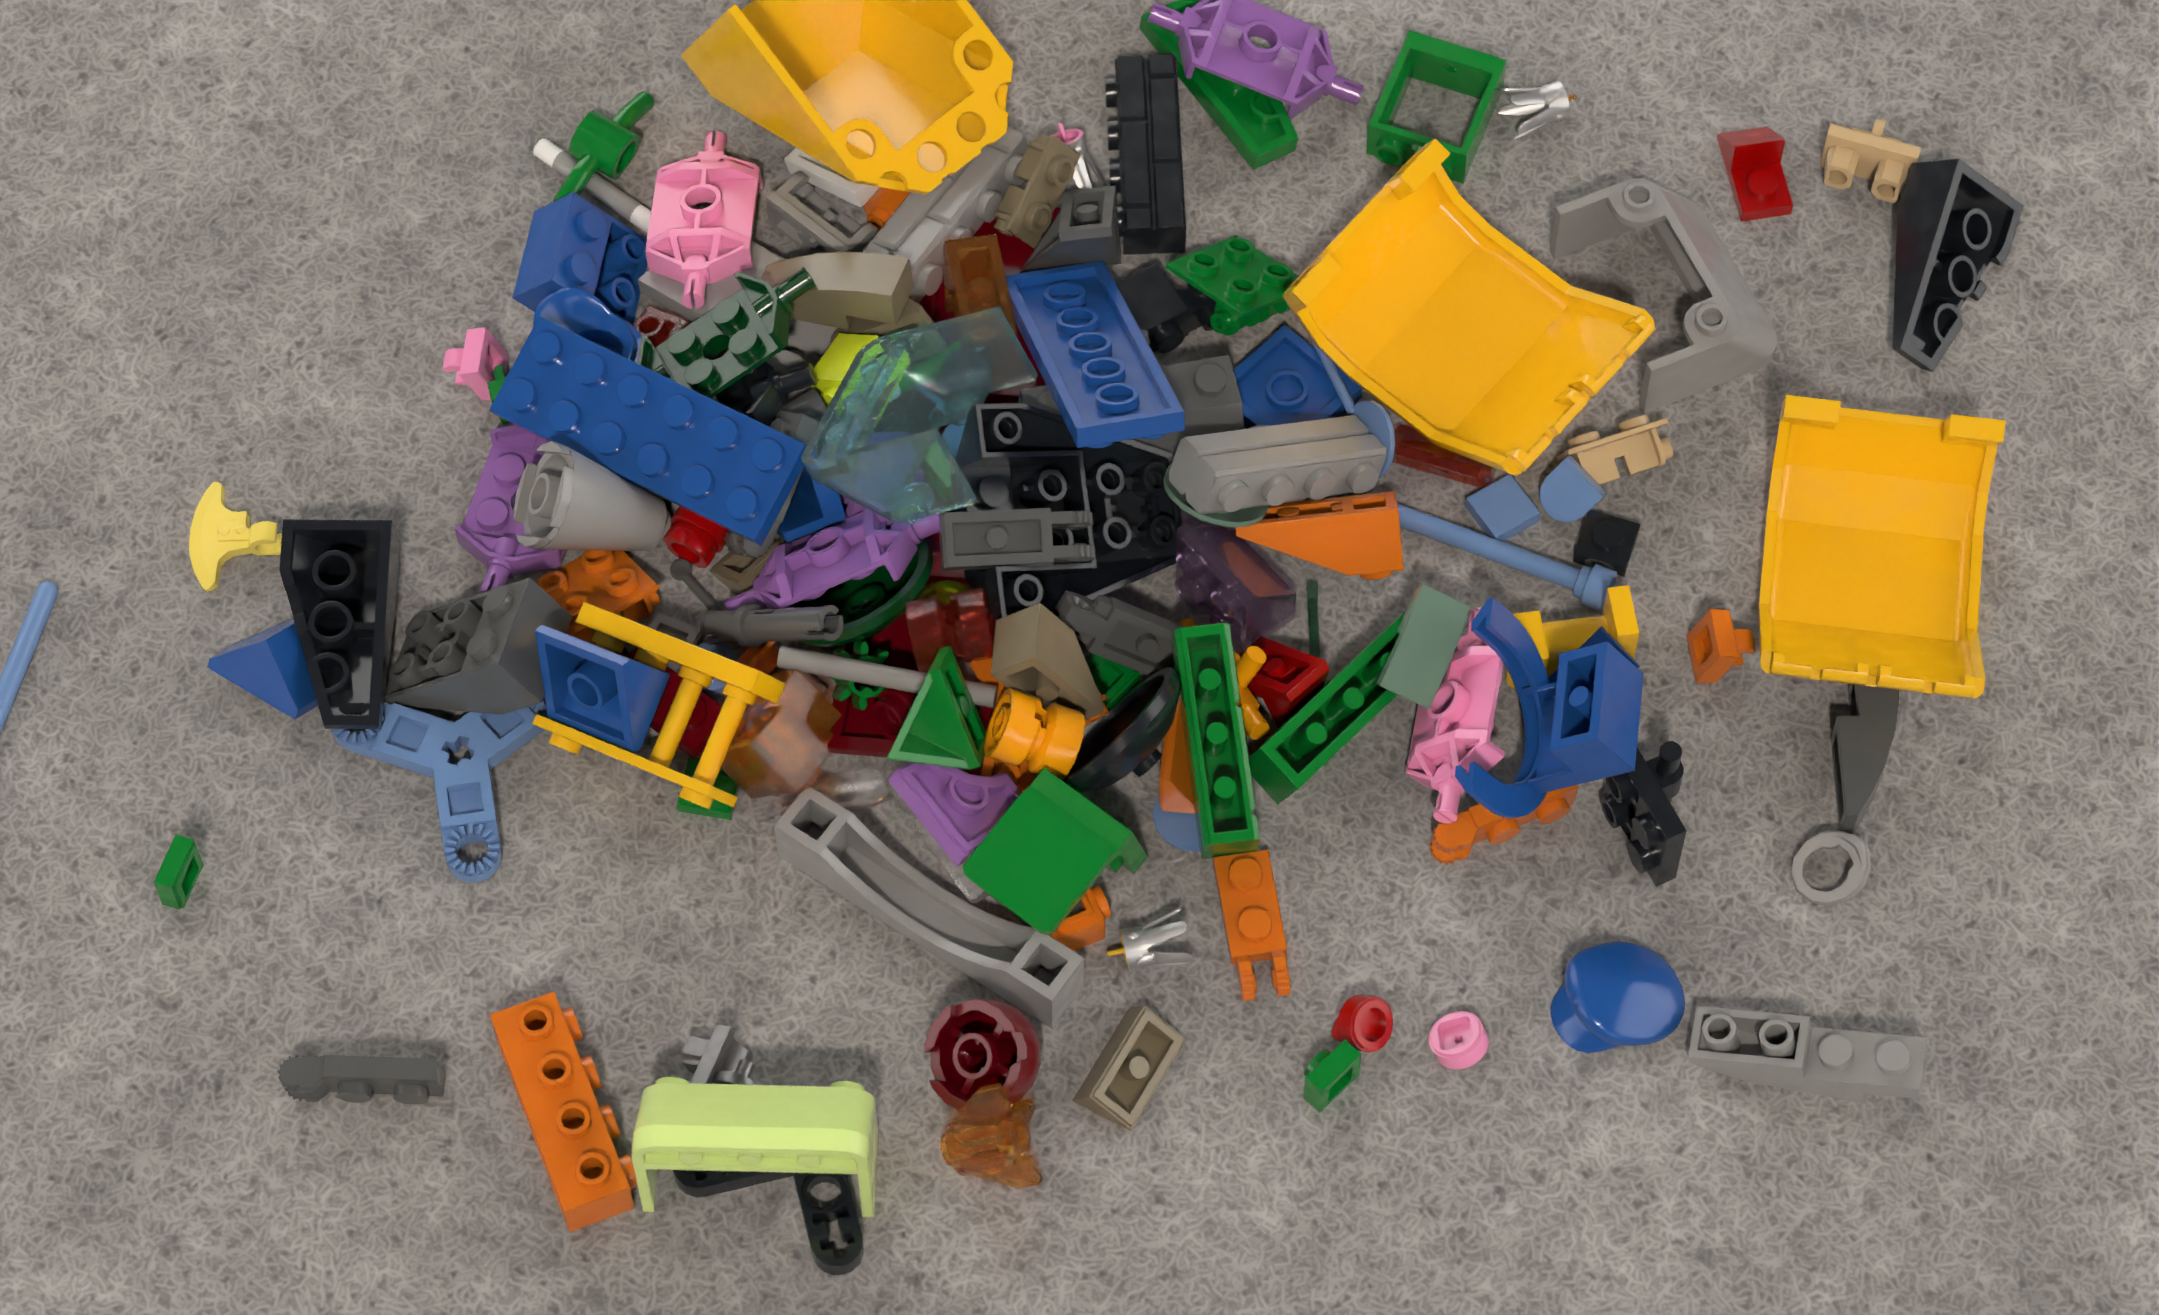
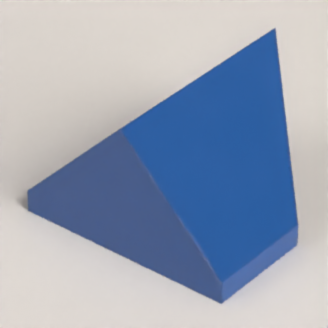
M293 619L241 640L209 659L207 668L293 719L299 718L318 706Z

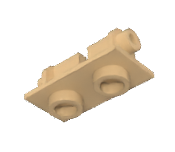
M1642 415L1619 423L1617 425L1619 433L1601 439L1598 430L1574 437L1568 440L1570 449L1556 458L1560 462L1571 455L1599 485L1621 478L1615 463V459L1621 457L1628 476L1664 466L1665 459L1673 457V449L1667 437L1659 438L1657 430L1666 425L1668 420L1664 418L1650 423L1648 415Z

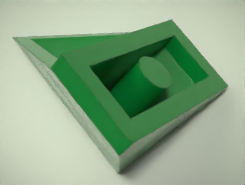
M951 646L939 649L887 759L968 770L980 767L985 757L984 743L986 731Z

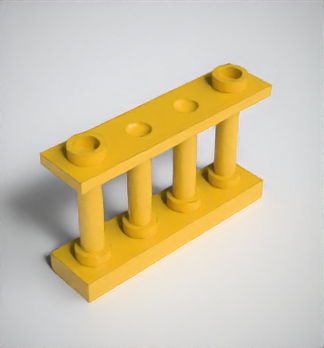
M583 602L575 622L595 631L591 640L596 643L595 645L622 654L625 644L638 649L634 658L639 660L640 663L665 671L668 662L682 666L678 676L683 679L649 759L640 757L536 714L532 724L552 732L548 743L579 755L582 746L588 747L682 786L678 797L710 809L713 800H716L734 808L738 797L713 787L747 704L753 706L756 697L778 704L786 684L759 670ZM712 679L725 683L722 693L727 696L694 775L689 777L669 767L703 687L709 688Z

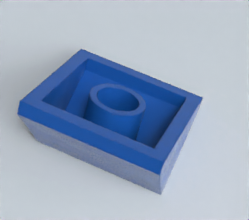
M545 625L538 627L535 630L548 719L635 754L643 745L670 674Z

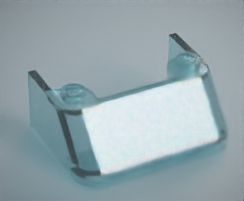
M1000 306L880 337L864 346L855 356L806 446L801 460L814 481L892 522L911 524L929 515L974 505L977 497L938 430L941 426L949 424L955 426L965 425L970 406L984 404L989 392L1033 382L1038 374Z

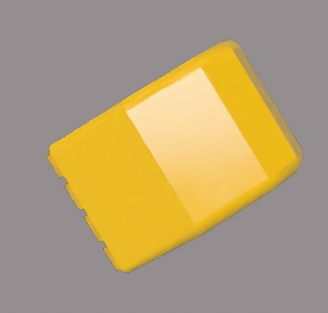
M1435 138L1420 148L1288 287L1282 297L1312 342L1353 382L1430 442L1440 448L1508 474L1519 475L1533 464L1551 444L1553 438L1558 436L1587 405L1588 400L1602 389L1623 366V362L1630 358L1656 330L1652 316L1643 308L1571 286L1492 227L1458 193L1441 165L1451 153Z
M1786 395L1782 403L1766 513L1758 605L1760 666L1762 670L1768 674L1970 699L1980 697L1984 692L1986 679L1978 633L1983 536L1988 493L1997 447L2004 442L2006 421L1950 414L1944 420L1840 407L1841 401Z

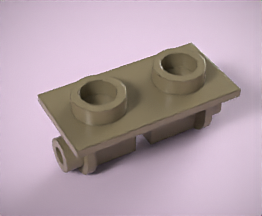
M1039 134L1035 142L1029 141L1028 148L1015 173L1016 177L1027 181L1028 184L1025 190L1009 185L997 211L993 215L997 219L993 227L995 230L1009 237L1015 235L1031 248L1036 247L1042 234L1049 227L1052 214L1065 187L1072 180L1075 166L1081 156L1053 135L1049 138Z

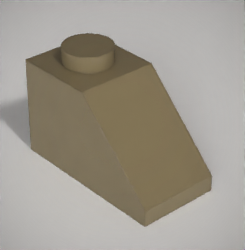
M1041 603L996 620L991 675L1007 688L1039 697L1042 708L1056 703L1082 712L1085 720L1103 713V701L1076 635L1070 627Z

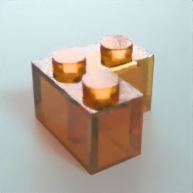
M797 669L775 673L772 676L786 684L778 704L756 697L753 706L747 705L721 766V769L751 799L773 795L778 797L786 793H801L807 790L821 775L822 769L819 765L831 752L826 747L833 737V732L830 729L842 715Z

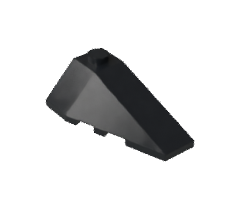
M1960 159L1912 163L1897 209L1892 349L1919 368L1934 372L1962 328V317L1959 310L1967 297L1980 300L1987 289L1983 281L1979 279L1990 261L1996 265H2002L2010 253L2024 205Z

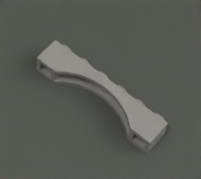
M806 785L774 825L779 857L1051 1029L1054 1028L1085 987L1084 957L1049 935L1039 933L1033 927L1019 925L996 917L946 891L895 854L852 812L809 785Z

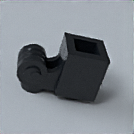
M1157 263L1116 283L1139 328L1148 331L1149 347L1153 353L1156 351L1168 353L1174 350L1183 342L1189 332L1201 326L1205 331L1213 330L1210 319L1214 314L1216 301L1187 283L1186 290L1174 289Z

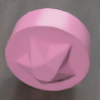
M1456 1011L1443 1016L1433 1025L1429 1033V1045L1442 1066L1449 1069H1464L1474 1065L1485 1055L1489 1046V1037L1482 1022L1475 1014L1467 1011Z

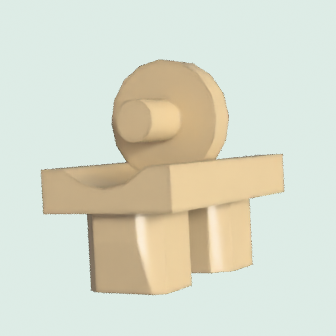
M1876 118L1872 132L1855 127L1850 129L1830 124L1820 162V167L1824 168V184L1844 190L1851 187L1854 176L1873 180L1871 193L1875 198L1895 203L1904 190L1911 164L1918 162L1922 147L1903 143L1900 139L1883 135L1887 120Z

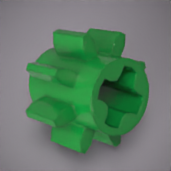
M866 641L855 642L853 645L854 652L847 653L836 648L833 650L835 656L884 665L883 662L889 654L887 650L879 648L868 656L869 647ZM831 678L834 679L838 686L834 690L832 697L835 700L843 701L853 694V706L859 710L866 709L867 698H878V695L884 689V687L869 684L860 685L853 681Z

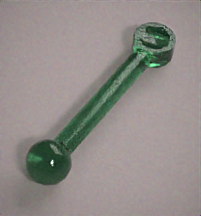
M1306 581L1309 654L1320 658L1318 582Z

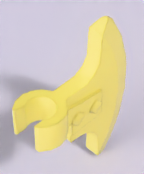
M212 482L203 494L195 510L190 528L189 554L192 567L202 588L207 592L219 586L221 567L232 557L247 554L280 555L282 533L277 534V523L261 521L251 525L250 516L247 511L237 512L226 509L224 503L225 488L219 482Z

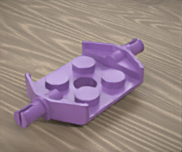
M1202 0L1192 8L1186 6L1184 13L1155 2L1147 21L1175 32V36L1179 37L1178 46L1186 78L1191 79L1193 71L1197 67L1291 105L1287 113L1290 119L1320 100L1322 95L1327 96L1329 94L1356 106L1364 88V85L1336 75L1338 67L1333 64L1328 35L1325 30L1251 0ZM1249 38H1263L1272 48H1258L1249 41Z
M516 425L491 430L492 447L463 525L456 524L455 526L458 543L487 567V573L478 594L493 590L501 585H506L508 578L514 579L515 575L557 568L561 566L566 550H536L525 547L518 542L516 535H525L523 524L514 522L513 506L515 504L516 492L527 463L536 465L539 463L545 453L536 450L548 441Z
M885 501L863 509L858 514L798 540L775 547L759 577L753 580V588L725 599L727 610H737V608L745 604H758L764 609L790 608V605L801 600H814L823 595L827 589L850 579H863L882 565L886 566L893 580L897 581L917 552L918 544L922 542V539L939 532L940 513H946V510L943 506H940L938 509L914 519L910 512L904 514Z

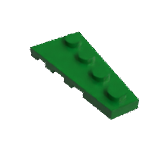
M1176 0L1164 6L1184 13L1186 6L1192 8L1202 0ZM1151 12L1141 16L1139 27L1141 32L1160 55L1173 54L1177 58V76L1253 170L1296 150L1298 136L1281 101L1195 67L1191 79L1186 78L1178 46L1179 37L1175 36V32L1148 23Z

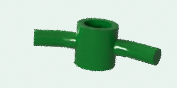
M638 93L616 113L612 120L594 110L583 118L574 132L569 146V155L579 161L570 171L553 201L573 192L580 196L589 180L597 171L614 180H617L634 159L640 143V136L630 129L654 106V100L649 93Z

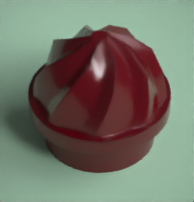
M885 688L878 695L877 702L871 708V716L875 726L885 737L896 740L916 699V693Z

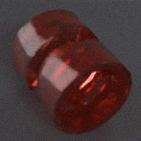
M984 588L952 593L949 603H943L938 597L906 602L911 644L919 672L930 670L939 649L951 646L954 656H959L965 663L992 658L995 633Z

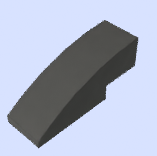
M1849 684L1850 716H1837L1830 739L1839 831L1854 834L1866 815L1880 785L1896 730L1899 706V690Z

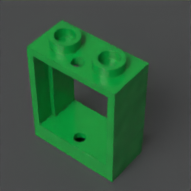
M1409 30L1368 125L1366 154L1375 156L1379 161L1387 165H1404L1420 148L1434 140L1392 126L1411 79H1417L1480 99L1461 146L1458 147L1439 141L1451 153L1441 163L1450 180L1464 184L1501 93L1498 88H1503L1507 60Z

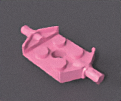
M713 131L706 134L704 151H699L697 156L662 166L657 171L645 249L649 271L685 284L681 301L689 309H693L694 301L696 309L704 305L707 284H712L734 275L736 272L753 267L750 246L758 190H763L760 167L754 163L725 155L727 137L720 131H716L715 139ZM698 203H713L704 209H694Z
M1482 607L1470 610L1467 635L1460 637L1430 708L1427 709L1418 704L1405 772L1406 775L1422 786L1438 791L1433 817L1435 820L1446 824L1457 821L1460 795L1464 793V788L1455 777L1456 766L1461 765L1469 772L1470 763L1476 762L1488 772L1505 757V751L1490 742L1504 663L1491 647L1471 631L1472 621Z

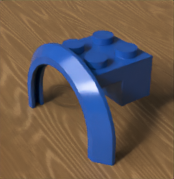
M1488 598L1473 619L1471 631L1494 650L1513 680L1524 720V753L1520 769L1510 784L1498 781L1476 762L1470 763L1469 772L1461 765L1456 766L1455 777L1464 790L1493 814L1504 818H1518L1534 811L1549 791L1635 771L1644 673L1609 642H1603L1559 654L1557 682L1550 684L1544 663L1527 630L1495 598Z

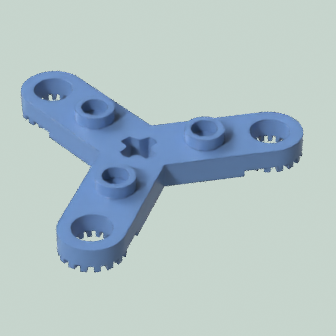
M544 701L506 714L468 712L456 722H451L396 703L391 705L384 702L381 729H366L365 733L360 731L358 735L357 732L351 734L349 730L345 731V729H331L337 744L348 751L434 778L444 855L449 871L457 879L468 883L482 882L496 873L502 861V851L490 770L545 731V729L532 724L536 714L548 718ZM461 746L468 747L471 759L462 758L457 765L452 764L448 752L457 753ZM467 844H483L489 850L486 853L487 857L482 858V862L477 861L476 865L474 863H470V865L467 862L462 863L457 858L458 853Z

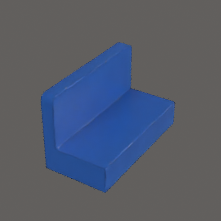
M810 453L804 465L784 520L780 523L777 534L786 542L793 541L846 519L832 471L813 453Z

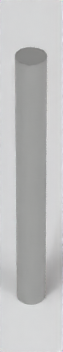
M787 646L780 647L777 657L778 668L918 694L928 674ZM965 680L975 705L995 707L998 686Z

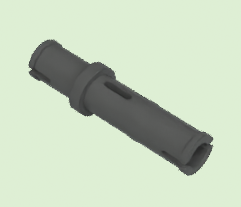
M745 604L737 608V610H708L701 617L699 627L701 635L718 634L704 638V641L710 645L738 643L745 648L760 647L763 642L835 641L842 633L843 617L842 615L826 616L838 613L839 609L833 605L764 609L758 604Z

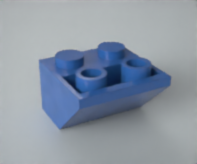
M576 193L568 194L534 211L512 298L535 312L540 302L551 293L563 288H580L592 293L613 314L618 315L633 325L641 293L638 279L646 272L647 267L645 254L647 239Z

